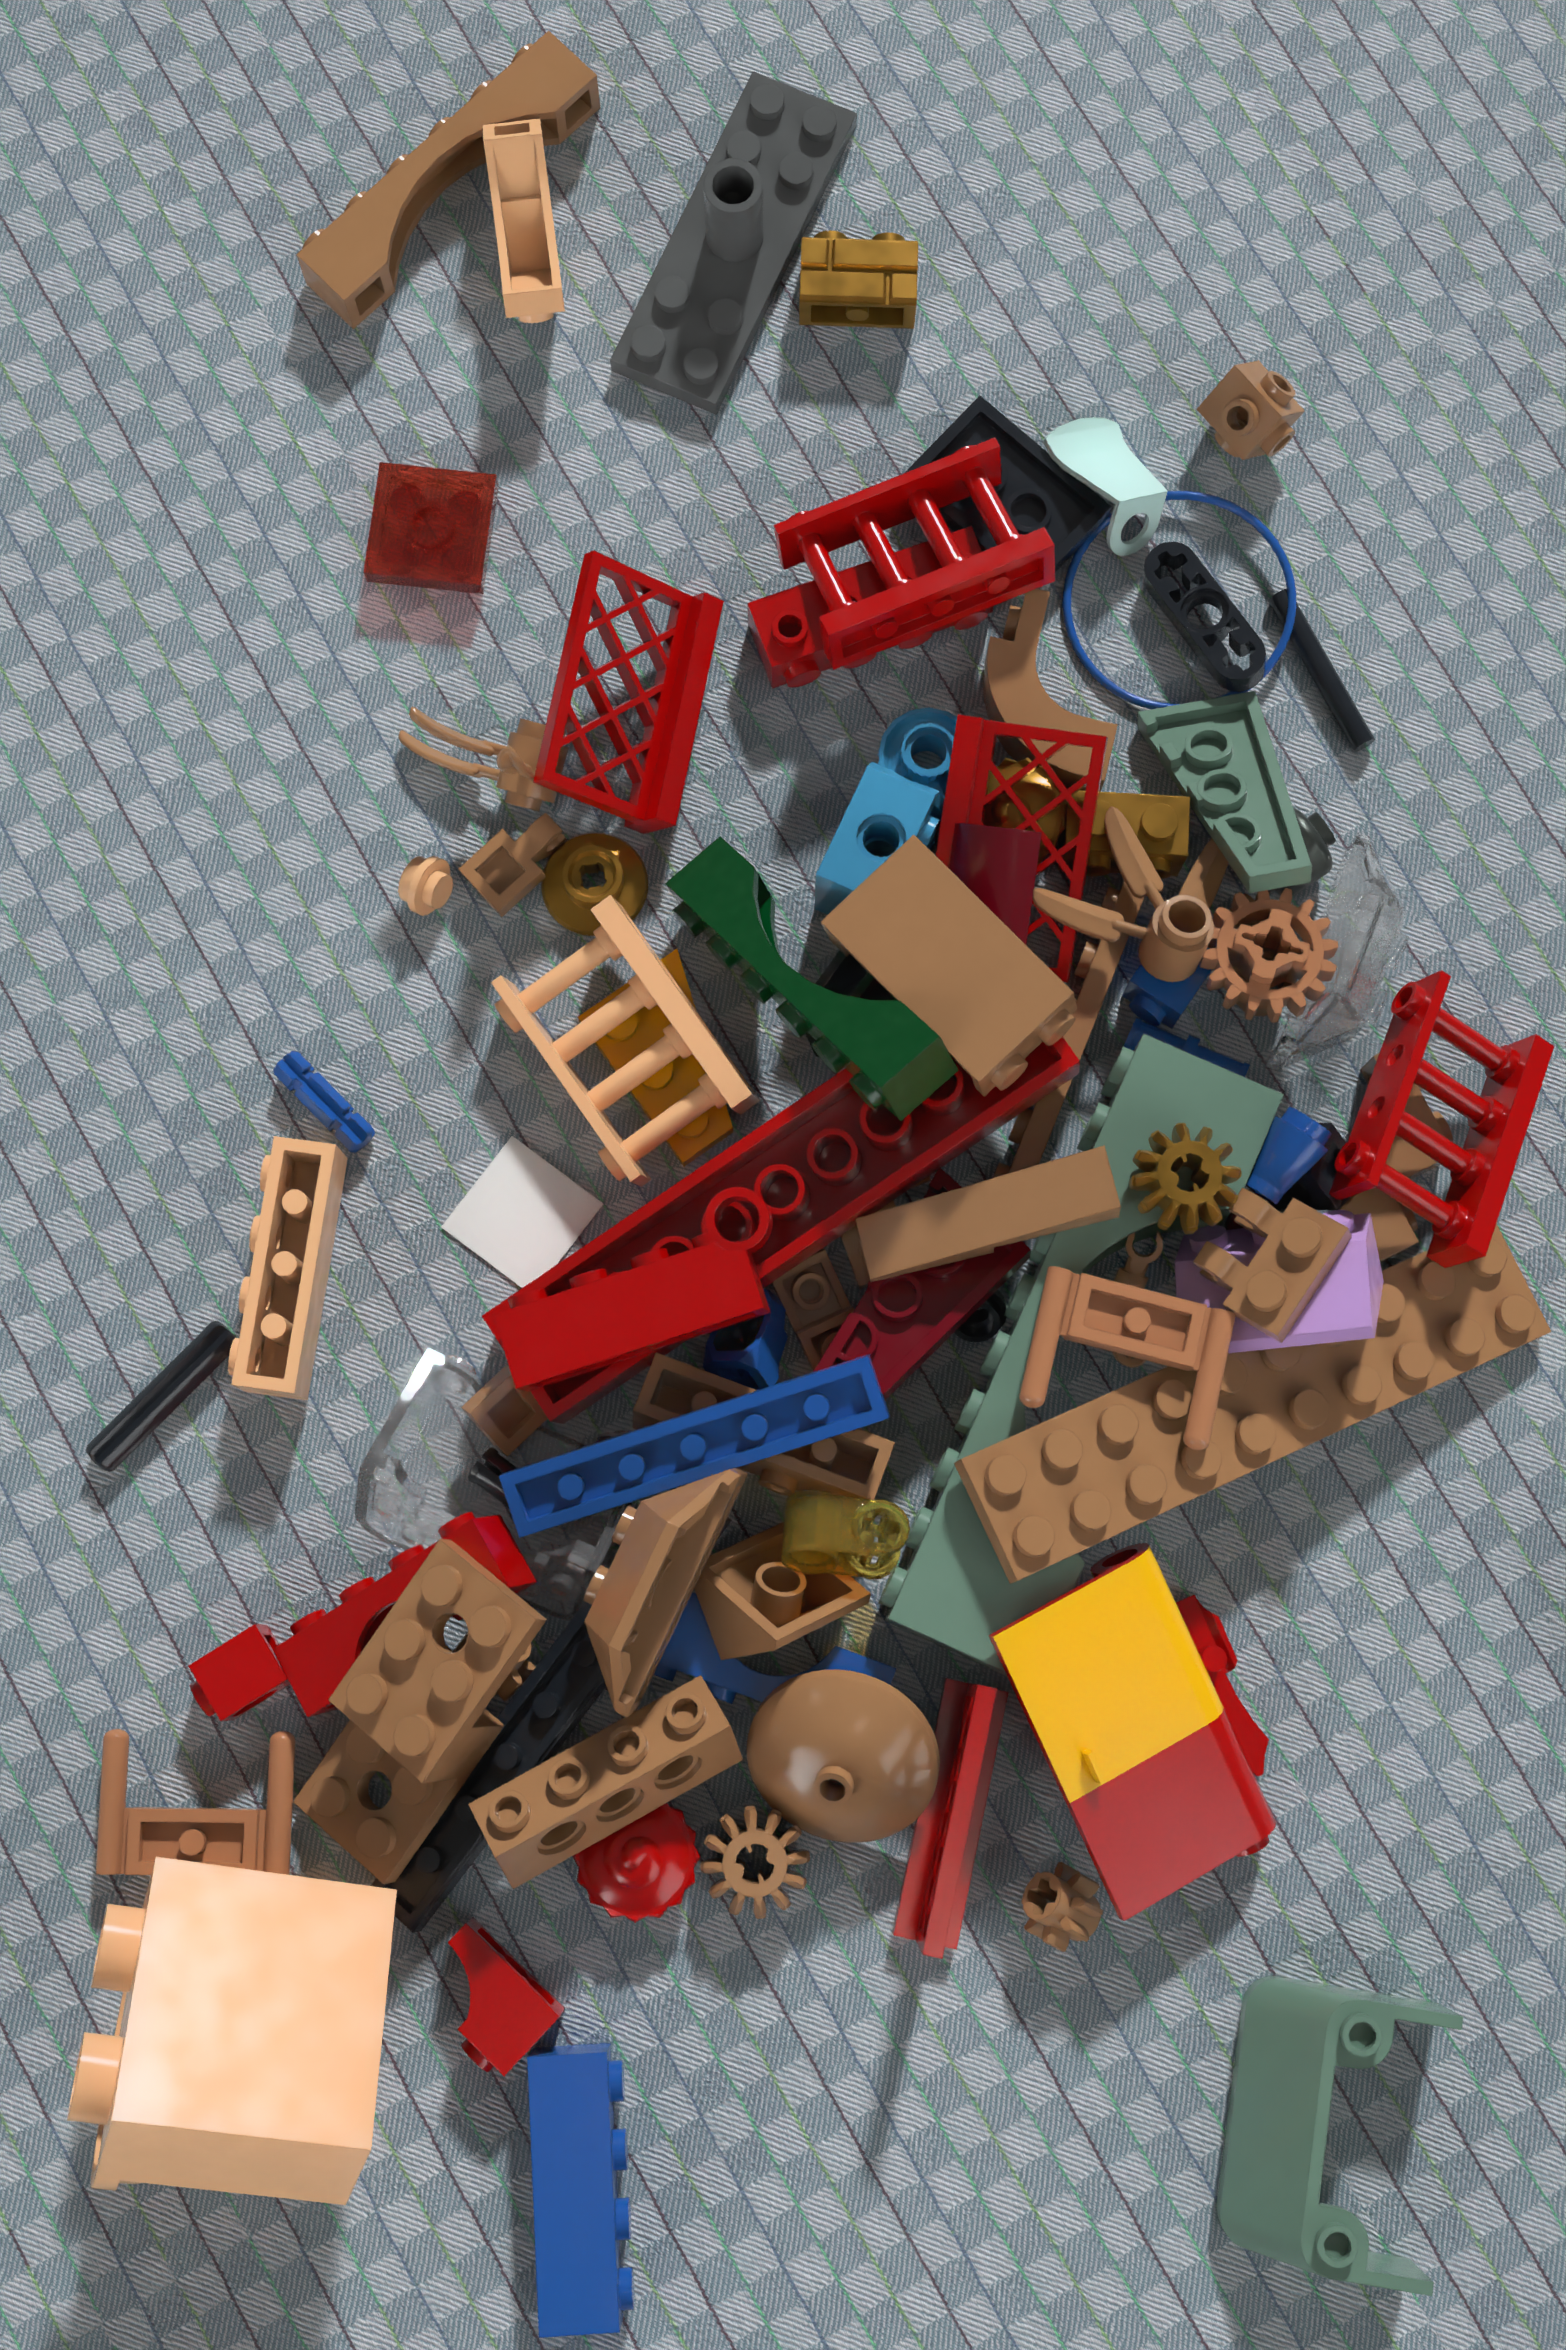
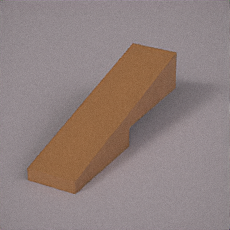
M1103 1145L856 1218L855 1220L870 1282L994 1253L995 1247L1119 1218L1121 1205L1106 1148Z

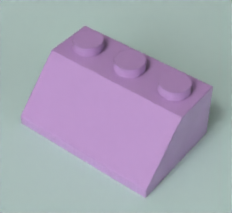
M1334 1210L1323 1213L1348 1227L1352 1238L1284 1341L1280 1343L1235 1317L1228 1353L1375 1338L1384 1279L1371 1213L1353 1215L1352 1212L1347 1210ZM1219 1225L1201 1227L1193 1234L1183 1235L1175 1260L1176 1297L1205 1304L1208 1308L1226 1310L1223 1303L1230 1294V1291L1203 1277L1199 1273L1201 1268L1193 1263L1194 1259L1206 1241H1209L1224 1249L1248 1267L1265 1241V1238L1245 1228L1226 1230L1225 1227Z

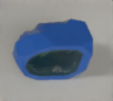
M769 1289L763 1290L771 1313L710 1333L703 1361L705 1371L755 1390L776 1384L779 1379V1363L788 1335L784 1330L786 1309L779 1298Z

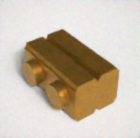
M822 231L816 234L814 238L802 237L799 325L914 329L917 304L918 241H906L903 236L890 232L877 234L872 239H848L845 234L838 231Z

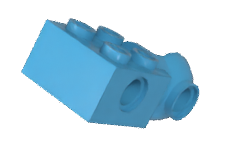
M930 707L910 710L894 719L884 732L878 751L879 762L878 764L871 762L867 765L816 873L815 910L828 915L912 835H915L932 852L936 842L934 835L938 825L941 824L957 721L956 716L948 711ZM930 751L938 755L943 763L936 768L925 769L915 764L912 757L918 752Z

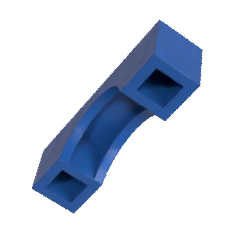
M692 1592L654 1675L672 1682L677 1670L694 1677L701 1675L714 1698L733 1704L737 1693L762 1703L780 1684L798 1675L819 1670L838 1669L859 1672L891 1685L897 1668L838 1646H834L813 1667L803 1672L786 1676H774L757 1672L744 1665L737 1658L721 1660L696 1593Z

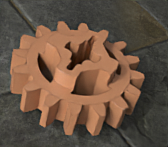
M1285 888L1279 900L1270 899L1268 890L1257 892L1253 902H1249L1246 896L1238 892L1234 895L1231 904L1232 912L1219 906L1215 910L1212 919L1216 927H1214V934L1208 945L1210 949L1205 951L1199 963L1200 968L1215 969L1208 978L1206 984L1208 990H1218L1224 987L1227 991L1222 1006L1225 1009H1229L1238 1001L1245 1004V1019L1250 1021L1256 1015L1258 1008L1267 1010L1271 1023L1278 1022L1282 1008L1285 1006L1296 1017L1302 1015L1306 1007L1305 997L1319 1002L1326 989L1321 981H1331L1336 971L1337 965L1327 959L1334 957L1338 949V941L1322 939L1327 933L1331 921L1328 917L1313 921L1310 914L1315 902L1309 899L1299 907L1291 904L1292 890ZM1264 920L1252 927L1245 925L1253 921ZM1294 931L1299 934L1304 942L1299 941ZM1263 947L1271 948L1275 951L1274 961H1267L1262 958ZM1232 966L1239 968L1246 981L1235 972ZM1282 982L1292 983V985L1285 988L1270 989Z

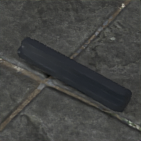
M218 1321L211 1322L87 1445L85 1451L90 1459L105 1471L115 1470L229 1356L232 1342L236 1336Z

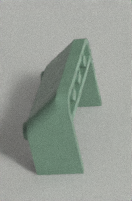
M1266 1976L1256 1980L1246 1990L1241 2004L1216 2203L1217 2219L1222 2230L1233 2243L1244 2249L1328 2279L1432 2296L1434 2282L1409 2258L1369 2251V2239L1362 2222L1352 2212L1343 2207L1319 2203L1335 2066L1367 2069L1382 2062L1392 2046L1395 2019L1462 2030L1463 2016L1436 2002L1280 1976Z

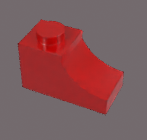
M472 1917L448 1941V1944L454 1949L464 1966L470 1988L468 2016L457 2030L466 2038L461 2047L476 2065L486 2072H490L495 2067L505 2077L561 2016L565 2008Z

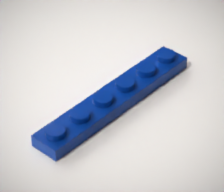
M867 1354L505 1472L499 1476L518 1536L521 1538L732 1468L747 1465L889 1419L890 1415L870 1355Z

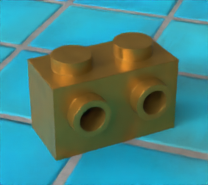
M1079 790L1073 795V798L1083 809L1085 791ZM1099 792L1086 876L1120 873L1107 840L1104 824L1106 812L1112 806L1119 809L1124 815L1160 878L1177 877L1188 857L1190 797ZM1068 802L1064 815L1066 828L1059 837V849L1079 834L1081 820ZM1076 847L1063 856L1072 871Z

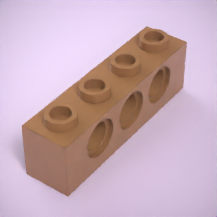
M700 1675L468 1805L496 1861L511 1887L515 1889L742 1761L743 1758L730 1723Z

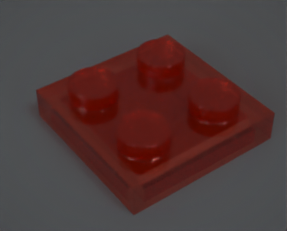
M380 462L363 571L367 582L484 594L499 488L497 475Z

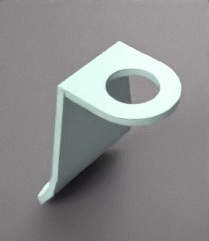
M1080 418L1051 431L1043 440L1050 457L1067 473L1115 504L1106 536L1109 549L1116 555L1127 556L1144 547L1158 527L1168 491L1130 451L1123 440L1119 424L1106 418ZM1138 513H1145V524L1140 533L1129 541H1122L1121 531L1125 523L1132 516Z

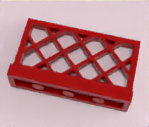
M595 550L584 554L533 783L625 819L624 827L642 834L676 826L724 601L705 592L691 596ZM599 574L614 581L624 602L623 605L608 613L596 591ZM636 591H638V592H640V593H643V594H641L640 596H638L637 593H636ZM650 598L671 606L667 628L658 635H656L642 605L643 602ZM626 611L629 612L643 642L625 652L610 621ZM597 627L612 660L594 669L583 645L586 633ZM647 650L657 674L654 686L644 691L629 659ZM616 667L631 698L615 708L612 707L598 679V676ZM584 684L599 717L581 726L571 706L573 690ZM635 706L645 729L642 742L631 747L617 716ZM604 724L618 755L600 765L585 734ZM566 729V731H567L568 734H566L565 736H563V735H564V730ZM571 741L587 772L575 780L555 772L560 748ZM623 763L632 782L629 802L615 797L604 774ZM591 781L594 788L586 785V783Z
M958 714L936 856L949 868L955 823L985 825L983 823L985 807L1006 792L1026 819L1015 829L1027 830L1032 827L1035 832H1041V841L1051 853L1050 857L1037 865L1036 876L1057 862L1071 881L1068 897L1082 901L1108 737L984 720L981 717ZM997 735L1021 738L1035 756L1033 761L1008 780L1005 779L993 762ZM1032 740L1055 744L1041 754ZM1067 745L1092 748L1088 774L1067 789L1047 760ZM1039 766H1042L1061 794L1032 815L1012 787ZM992 772L1000 786L988 794ZM1086 786L1083 809H1081L1073 795ZM1067 800L1081 820L1079 834L1057 850L1037 822ZM1076 847L1072 871L1063 856ZM1036 907L1042 917L1029 925L1028 936L1045 923L1049 925L1061 942L1057 968H1049L1063 982L1068 983L1077 931L1065 925L1062 931L1054 919Z
M948 1678L944 1679L934 1728L940 1757L938 1780L928 1806L915 1820L892 1932L894 1936L916 1940L922 1955L943 1959L945 1947L957 1950L1009 1693L997 1690V1688Z

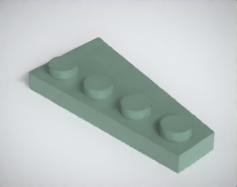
M1255 691L1137 712L1138 730L1182 795L1190 797V807L1249 893L1311 882L1312 864Z

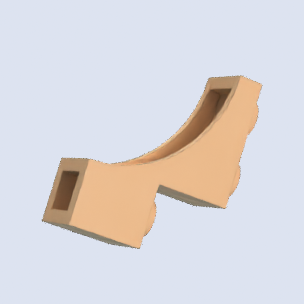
M540 119L483 125V142L497 238L506 318L519 317V321L524 323L544 322L553 318L555 312L565 311L541 121Z

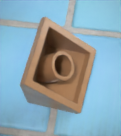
M786 1521L709 1556L694 1588L721 1660L775 1651L868 1604L871 1596L868 1590Z

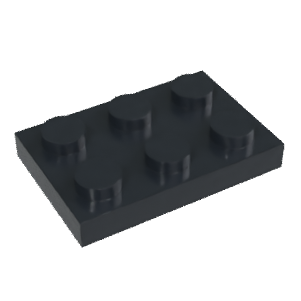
M979 395L906 472L952 455L962 447L977 445L996 438L1000 445L1002 484L994 486V489L1019 534L1025 535L1040 528H1046L1055 545L1056 573L1110 514L1112 506L1087 485L1063 470L1046 450ZM971 496L939 508L947 526L954 532L972 526L981 551L997 546Z

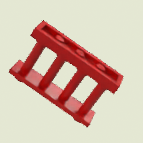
M996 438L977 445L962 447L952 455L813 510L798 512L788 520L773 525L779 561L783 569L785 570L806 562L830 610V613L820 616L819 620L824 652L833 670L1055 581V545L1046 528L1043 527L1025 535L1019 534L994 489V486L1002 484L1000 445ZM971 496L997 546L970 557H964L939 508ZM916 518L942 568L915 579H908L883 531ZM861 540L886 590L855 602L851 600L828 552Z
M1440 970L1416 982L1407 983L1393 999L1391 1005L1393 1017L1348 1142L1342 1147L1335 1160L1337 1173L1329 1195L1337 1200H1342L1376 1187L1432 1223L1434 1234L1426 1257L1444 1268H1449L1485 1257L1554 1046L1537 1034L1509 1045L1497 1046L1441 1008L1451 976ZM1431 1032L1485 1067L1487 1077L1480 1096L1423 1059ZM1414 1083L1468 1118V1126L1470 1128L1463 1148L1404 1111ZM1395 1135L1450 1170L1452 1181L1445 1201L1386 1164Z

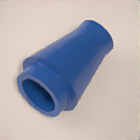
M1289 1106L1281 1118L1274 1117L1246 1186L1264 1199L1277 1205L1282 1196L1328 1152V1149L1324 1146L1332 1133L1309 1116Z

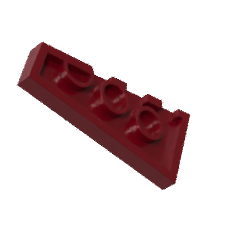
M939 1168L928 1185V1191L924 1198L958 1189L961 1186ZM1020 1241L995 1247L994 1253L874 1282L869 1281L866 1292L853 1313H849L813 1372L869 1354L884 1400H886L1030 1258L1031 1249Z

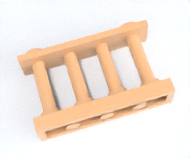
M609 895L590 909L601 926L593 931L595 938L521 992L514 983L501 975L491 983L501 996V999L494 1004L501 1017L513 1032L518 1033L524 1029L604 1143L605 1147L598 1151V1154L605 1166L619 1182L627 1177L630 1182L642 1187L652 1179L638 1160L714 1105L721 1109L728 1103L731 1109L741 1115L757 1104L760 1099L625 909ZM621 956H624L636 973V975L628 980L630 987L554 1041L535 1012L611 957L616 961ZM658 1004L671 1023L663 1029L665 1036L589 1091L569 1061L644 1006L651 1010ZM693 1054L706 1072V1074L698 1079L700 1086L624 1140L604 1110L678 1056L685 1060Z

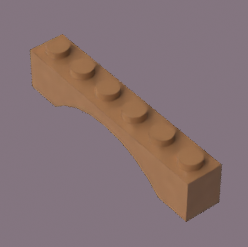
M549 30L534 44L529 43L523 46L515 54L511 64L493 80L481 83L471 95L470 101L452 117H445L438 121L425 141L410 154L399 156L390 165L386 175L367 192L363 191L356 194L349 201L344 212L327 228L319 229L307 238L302 250L296 254L306 284L352 329L356 328L395 293L399 265L407 242L424 212L447 187L472 169L486 163L483 125L540 119L544 146L559 145L601 108L597 75Z

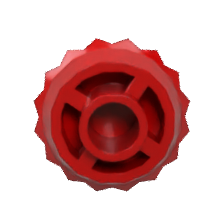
M666 1803L573 1855L572 1857L578 1866L577 1882L587 1890L590 1903L602 1906L610 1918L625 1916L634 1923L647 1916L661 1918L668 1907L682 1903L685 1890L695 1883L694 1868L700 1859V1855L694 1845L696 1831L686 1824L682 1810L670 1807Z

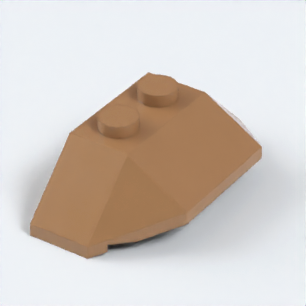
M732 1468L642 1500L637 1509L628 1506L622 1514L612 1536V1542L620 1545L609 1569L602 1565L599 1566L589 1583L583 1601L592 1605L584 1622L615 1712L628 1717L638 1709L748 1472L739 1468Z

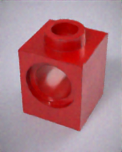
M252 1625L188 1666L196 1681L190 1684L191 1692L207 1716L210 1717L216 1713L220 1721L235 1720L290 1685L273 1651V1648L277 1647L279 1643L268 1625Z

